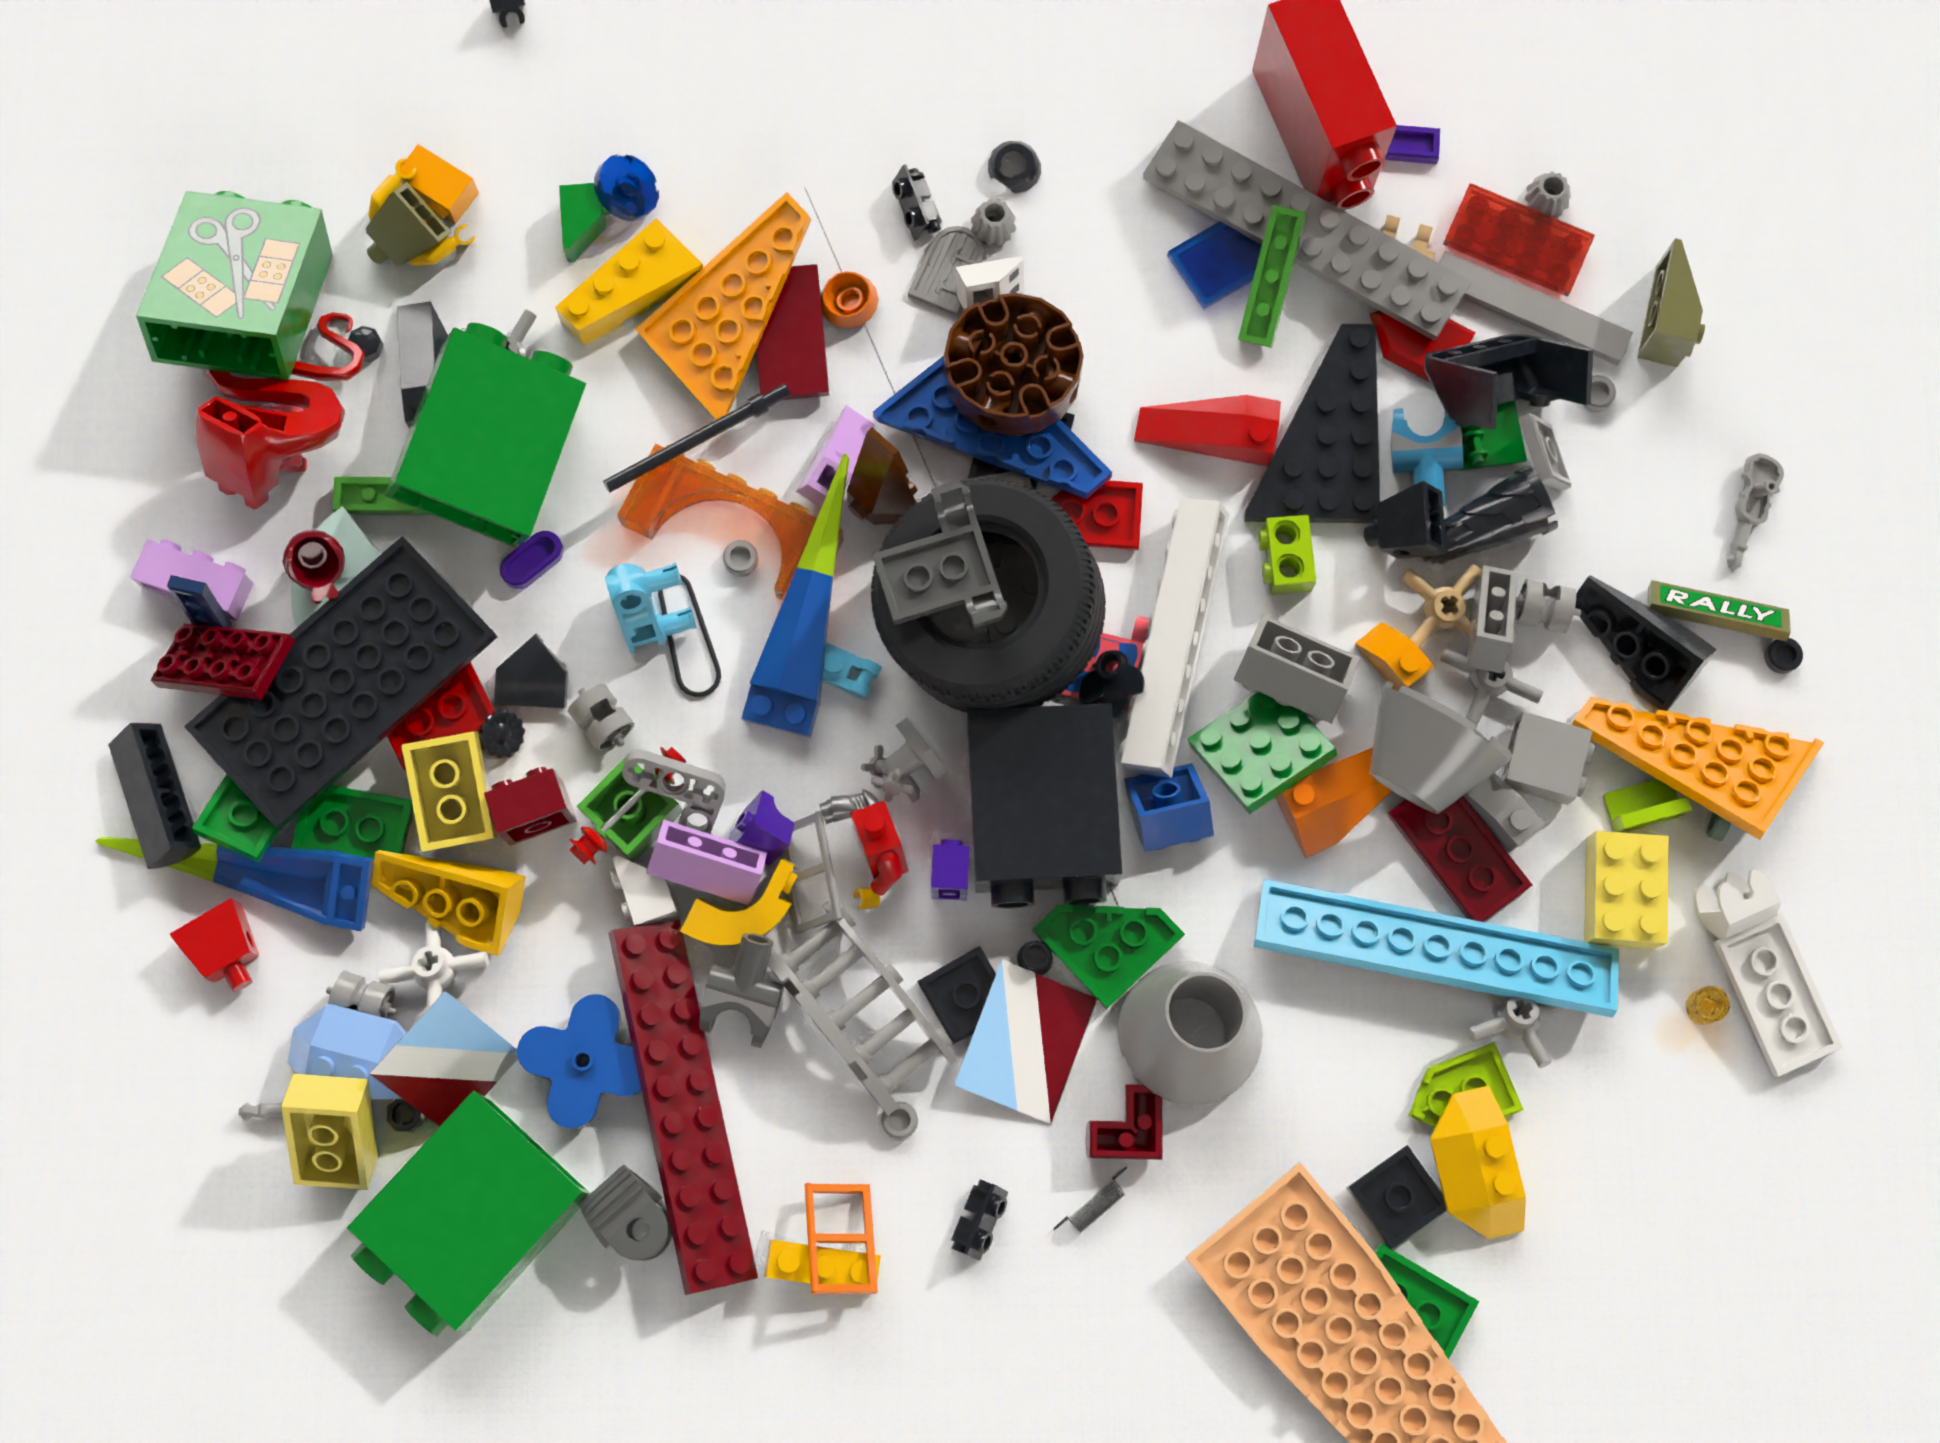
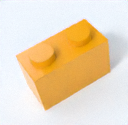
M418 144L408 156L407 162L400 168V172L403 175H408L416 167L417 175L412 180H403L401 184L403 185L408 182L441 220L447 218L456 224L479 194L474 179Z

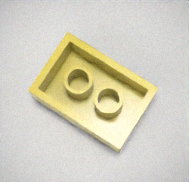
M468 732L401 745L421 852L498 837L484 793L489 791L478 732Z
M1595 831L1586 838L1584 942L1603 946L1657 949L1668 943L1669 836Z
M293 1074L281 1109L294 1185L368 1190L378 1160L368 1079Z

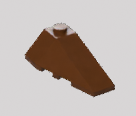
M873 427L865 435L846 491L849 503L847 507L858 519L863 520L866 518L873 525L895 524V522L898 523L899 518L903 516L905 511L908 512L909 508L917 501L920 502L921 499L917 498L915 500L913 496L918 490L915 484L909 481L906 476L909 471L898 449Z

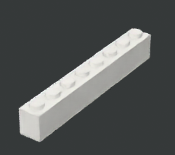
M1180 498L1178 509L1174 510L1172 515L1173 533L1171 541L1167 542L1165 546L1164 558L1166 564L1164 573L1159 576L1157 581V592L1159 594L1157 604L1151 610L1149 639L1145 640L1142 648L1144 662L1141 672L1145 680L1144 692L1136 695L1134 706H1131L1128 711V733L1126 740H1123L1120 746L1121 763L1132 773L1172 778L1229 519V513L1220 501Z

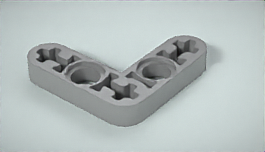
M634 750L627 754L624 759L622 775L628 784L686 802L678 824L711 834L725 795V781L719 774L646 750ZM638 763L645 765L641 773L634 772V767L636 768ZM656 768L660 769L658 780L653 779ZM672 772L678 773L684 778V782L678 786H671L665 781V775ZM690 779L695 780L693 791L689 790ZM708 785L714 787V791L710 795L703 793ZM700 813L708 821L702 826H694L687 818L691 814Z

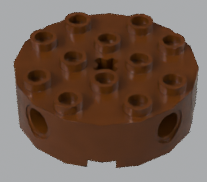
M1015 292L998 295L997 299L987 300L982 304L977 302L964 310L950 328L944 351V377L949 398L964 418L988 432L1017 436L1040 432L1064 416L1076 400L1081 379L1084 354L1079 337L1072 328L1073 324L1062 310L1044 299Z

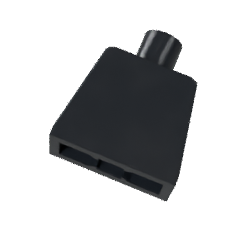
M1425 481L1419 482L1379 502L1376 507L1377 524L1364 528L1363 535L1368 546L1378 545L1381 551L1395 558L1403 559L1445 554L1446 540L1442 491Z

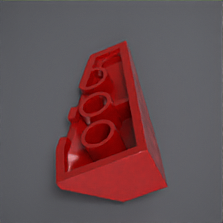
M1240 395L1140 407L1134 441L1268 467L1274 454L1281 401L1252 395Z

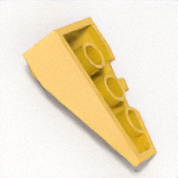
M378 850L375 852L371 886L406 909L413 908L428 918L427 922L435 928L440 926L456 936L455 941L461 945L498 956L502 953L521 911L526 876L493 867Z

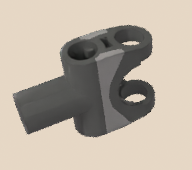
M744 933L741 937L733 969L713 964L701 1002L699 1021L701 1031L710 1033L717 1015L722 1011L729 1009L737 1010L749 1019L751 1034H753L751 1046L762 1047L778 1013L784 990V984L764 979L774 944L768 937L755 933Z

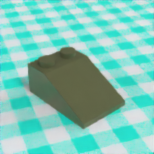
M1675 238L1656 265L1637 358L1678 367L1685 356H1691L1694 345L1701 343L1705 324L1701 323L1703 308L1681 239Z

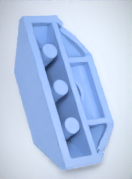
M328 1004L293 1028L287 1063L297 1074L368 1079L370 1097L372 1099H402L369 1073L406 1034V1031L397 1021Z

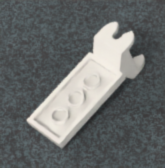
M1750 870L1746 883L1736 873H1725L1724 882L1719 885L1717 890V899L1712 890L1703 884L1698 885L1694 892L1696 911L1703 926L1719 938V940L1713 943L1773 1076L1779 1077L1843 1048L1783 913H1778L1781 900L1768 876L1759 870Z

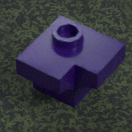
M762 790L743 810L736 821L735 828L730 832L728 840L767 852L765 864L770 867L790 846L794 823L779 812L774 803V797Z

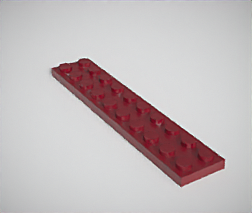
M680 920L615 929L609 932L608 935L686 1296L758 1278L705 1032L699 1028L700 1009L684 936L680 932L682 928Z

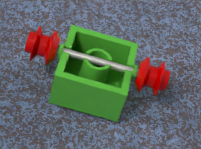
M660 747L662 756L683 763L687 762L673 747H670L667 751ZM623 759L576 806L596 827L595 830L597 832L589 827H581L583 836L578 841L569 839L573 844L569 851L584 865L589 860L595 865L594 855L598 851L608 852L607 844L601 838L603 837L605 840L608 838L626 857L634 862L657 839L663 819L674 822L682 814L683 810L679 803L673 798L628 784L622 775ZM639 765L636 768L634 767V772L641 773L643 770ZM656 768L653 779L658 780L659 768ZM674 772L665 775L664 779L667 784H675Z

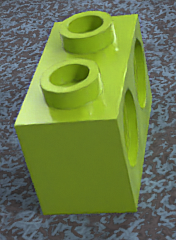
M1309 515L1267 518L1263 530L1258 531V543L1260 551H1265L1267 563L1262 564V578L1264 584H1269L1270 595L1312 592L1316 584V573ZM1286 533L1291 537L1292 543L1282 544L1276 539L1275 535ZM1290 566L1295 570L1296 576L1287 578L1280 573L1279 568Z

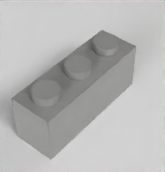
M1483 565L1473 595L1467 656L1468 667L1502 674L1513 642L1518 572Z

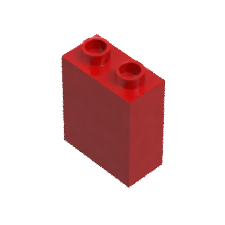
M1279 0L1268 4L1252 72L1301 184L1305 190L1329 203L1334 201L1336 207L1341 210L1361 205L1370 199L1375 192L1373 187L1381 168L1386 163L1385 157L1397 125L1340 0Z

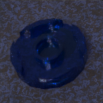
M627 154L625 156L612 155L597 168L594 176V190L599 202L609 213L621 220L631 222L641 220L656 208L659 200V190L656 192L655 183L657 180L654 173L644 162L635 156Z

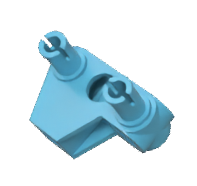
M676 562L648 572L634 564H620L613 567L605 576L611 602L631 654L636 653L635 648L657 641L659 645L665 644L664 640H667V636L697 628L691 607L660 616V613H656L652 600L653 592L683 585Z

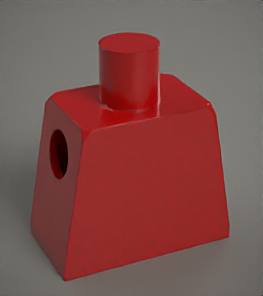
M229 898L170 933L174 942L205 979L217 982L225 977L233 992L239 991L253 982L245 965L257 959L259 953L241 903Z

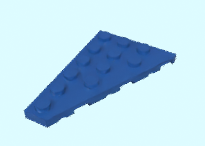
M944 355L873 411V418L878 423L1085 499L1112 478V471L1061 420L1040 432L1008 436L985 431L964 418L948 396L944 377Z

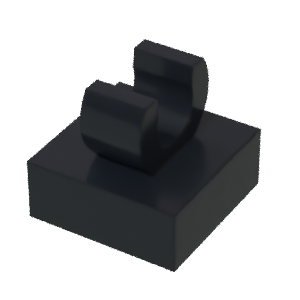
M489 0L492 13L501 11L499 22L503 28L508 27L506 15L509 12H514L518 15L520 24L525 22V15L518 8L526 5L525 0Z

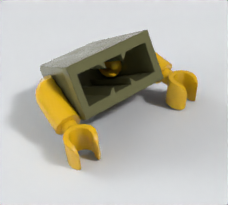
M403 158L398 160L395 165L396 173L393 176L389 174L371 194L368 217L371 222L366 227V233L374 243L367 248V254L377 264H382L389 258L396 266H401L406 262L414 267L435 265L457 250L456 246L459 244H471L475 236H472L467 241H461L458 233L461 229L468 226L462 224L455 228L454 236L448 237L451 231L408 182L403 185L401 184L403 180H412L417 175L416 167L408 175H403L400 172L401 166L407 162V159Z

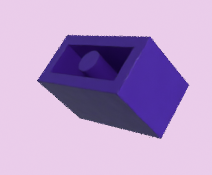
M943 839L941 844H933L931 899L967 901L970 846H962L963 841Z

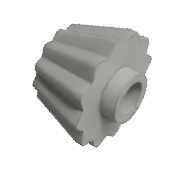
M1553 171L1548 174L1544 173L1534 178L1533 183L1526 187L1528 193L1524 199L1529 203L1528 209L1535 211L1537 217L1545 216L1551 219L1554 215L1561 216L1563 210L1569 208V199L1571 198L1570 185L1567 183V178L1562 177L1561 173L1556 174Z
M989 199L976 208V213L971 217L973 224L971 231L977 234L978 241H985L988 246L993 243L1002 245L1004 240H1011V233L1016 231L1014 224L1016 217L1006 202H1001L1000 199Z

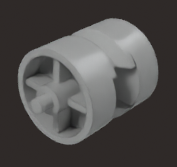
M1525 579L1520 594L1516 597V623L1537 627L1540 623H1544L1547 630L1566 633L1573 616L1581 615V609L1575 608L1576 589L1555 585L1552 589H1548L1544 582Z
M605 684L596 685L587 691L584 688L578 691L580 696L569 706L568 713L580 728H587L585 735L597 751H604L615 744L618 747H622L625 744L622 739L631 732L635 723L622 707H615L617 699Z
M343 971L333 988L328 986L326 989V993L330 994L328 1004L388 1019L389 1015H396L397 1009L392 1008L395 998V988L393 986L377 981L366 984L365 977Z

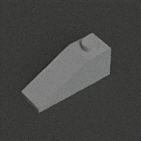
M1493 773L1463 795L1508 853L1545 824L1524 798L1496 773Z

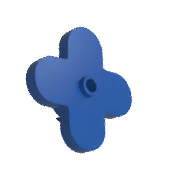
M592 994L580 999L572 1009L568 1026L565 1030L548 1026L534 1027L528 1030L518 1043L517 1057L521 1066L535 1076L551 1079L552 1084L547 1099L548 1113L555 1123L567 1129H579L588 1125L596 1116L601 1097L605 1093L621 1097H631L642 1092L633 1048L617 1043L621 1026L620 1010L606 996ZM582 1054H587L590 1058L589 1064L583 1068L577 1065L578 1058Z

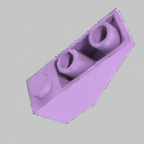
M846 405L796 492L821 508L842 456L845 453L849 457L847 486L852 477L865 435L875 424Z

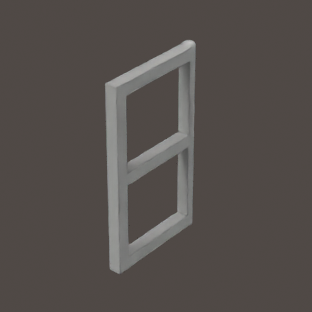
M821 811L793 822V832L815 823L823 861L819 865L795 873L798 875L795 883L825 872L833 912L803 923L796 885L794 883L787 897L788 901L793 903L790 907V913L795 934L835 921V919L840 920L843 918ZM788 848L780 855V860L784 858L791 862Z

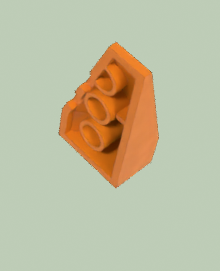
M1373 747L1315 770L1275 797L1305 859L1338 844L1392 792L1369 774Z

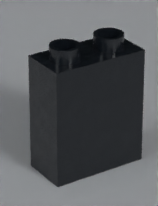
M1112 704L967 710L975 893L990 892L991 907L1001 909L1033 906L1035 904L1034 890L1063 889L1064 904L1090 905L1106 902V887L1118 886L1123 874Z

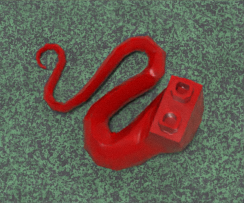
M332 312L321 316L316 325L321 337L350 354L352 357L351 363L340 368L321 367L296 361L291 375L316 381H348L360 373L365 357L359 345L328 330L326 326L331 321L344 320L349 323L345 330L348 333L353 327L352 318L347 314ZM208 370L206 374L225 397L240 401L284 404L307 408L302 412H280L238 405L216 396L198 408L196 444L205 476L217 482L219 491L224 494L235 495L238 493L243 496L245 505L252 509H258L269 499L268 492L278 485V471L281 462L293 456L322 448L338 437L345 410L333 390L318 382L296 379L242 378L232 376L229 372Z

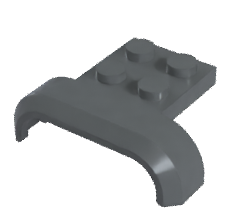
M957 481L931 489L942 533L872 554L894 625L963 604L966 606L974 629L1001 621L1007 610V603L1003 600L974 511L969 487Z

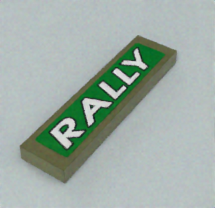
M1651 580L1649 584L1648 607L1664 616L1781 641H1787L1791 633L1789 609Z

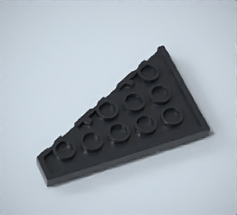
M1341 324L1244 513V522H1266L1267 518L1309 515L1310 523H1377L1376 507L1380 502L1375 324Z

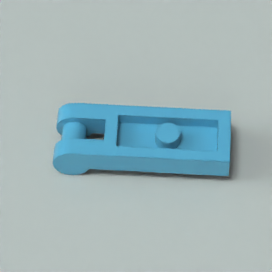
M826 642L822 681L867 700L872 690L869 686L873 678L878 677L882 667L871 660L863 659ZM852 668L861 672L857 681L848 678Z

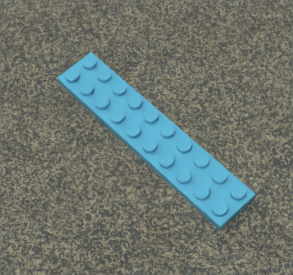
M1266 879L1263 880L1253 947L1510 998L1514 996L1534 1000L1540 1004L1611 1018L1617 1012L1618 948Z

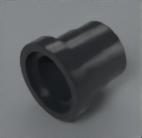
M1040 941L1025 943L1017 954L1018 966L1042 976L1050 970L1053 963L1052 952ZM1034 948L1039 949L1045 954L1046 960L1042 965L1032 966L1025 959L1026 952Z

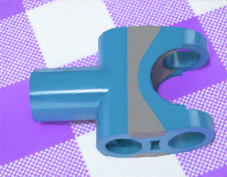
M1403 408L1394 409L1391 434L1392 472H1412L1413 485L1425 481L1441 490L1443 507H1445L1444 470L1463 469V446L1460 425H1456L1455 420L1448 418L1444 410L1445 417L1440 430L1433 435L1420 436L1412 432L1408 427L1407 420H1404Z

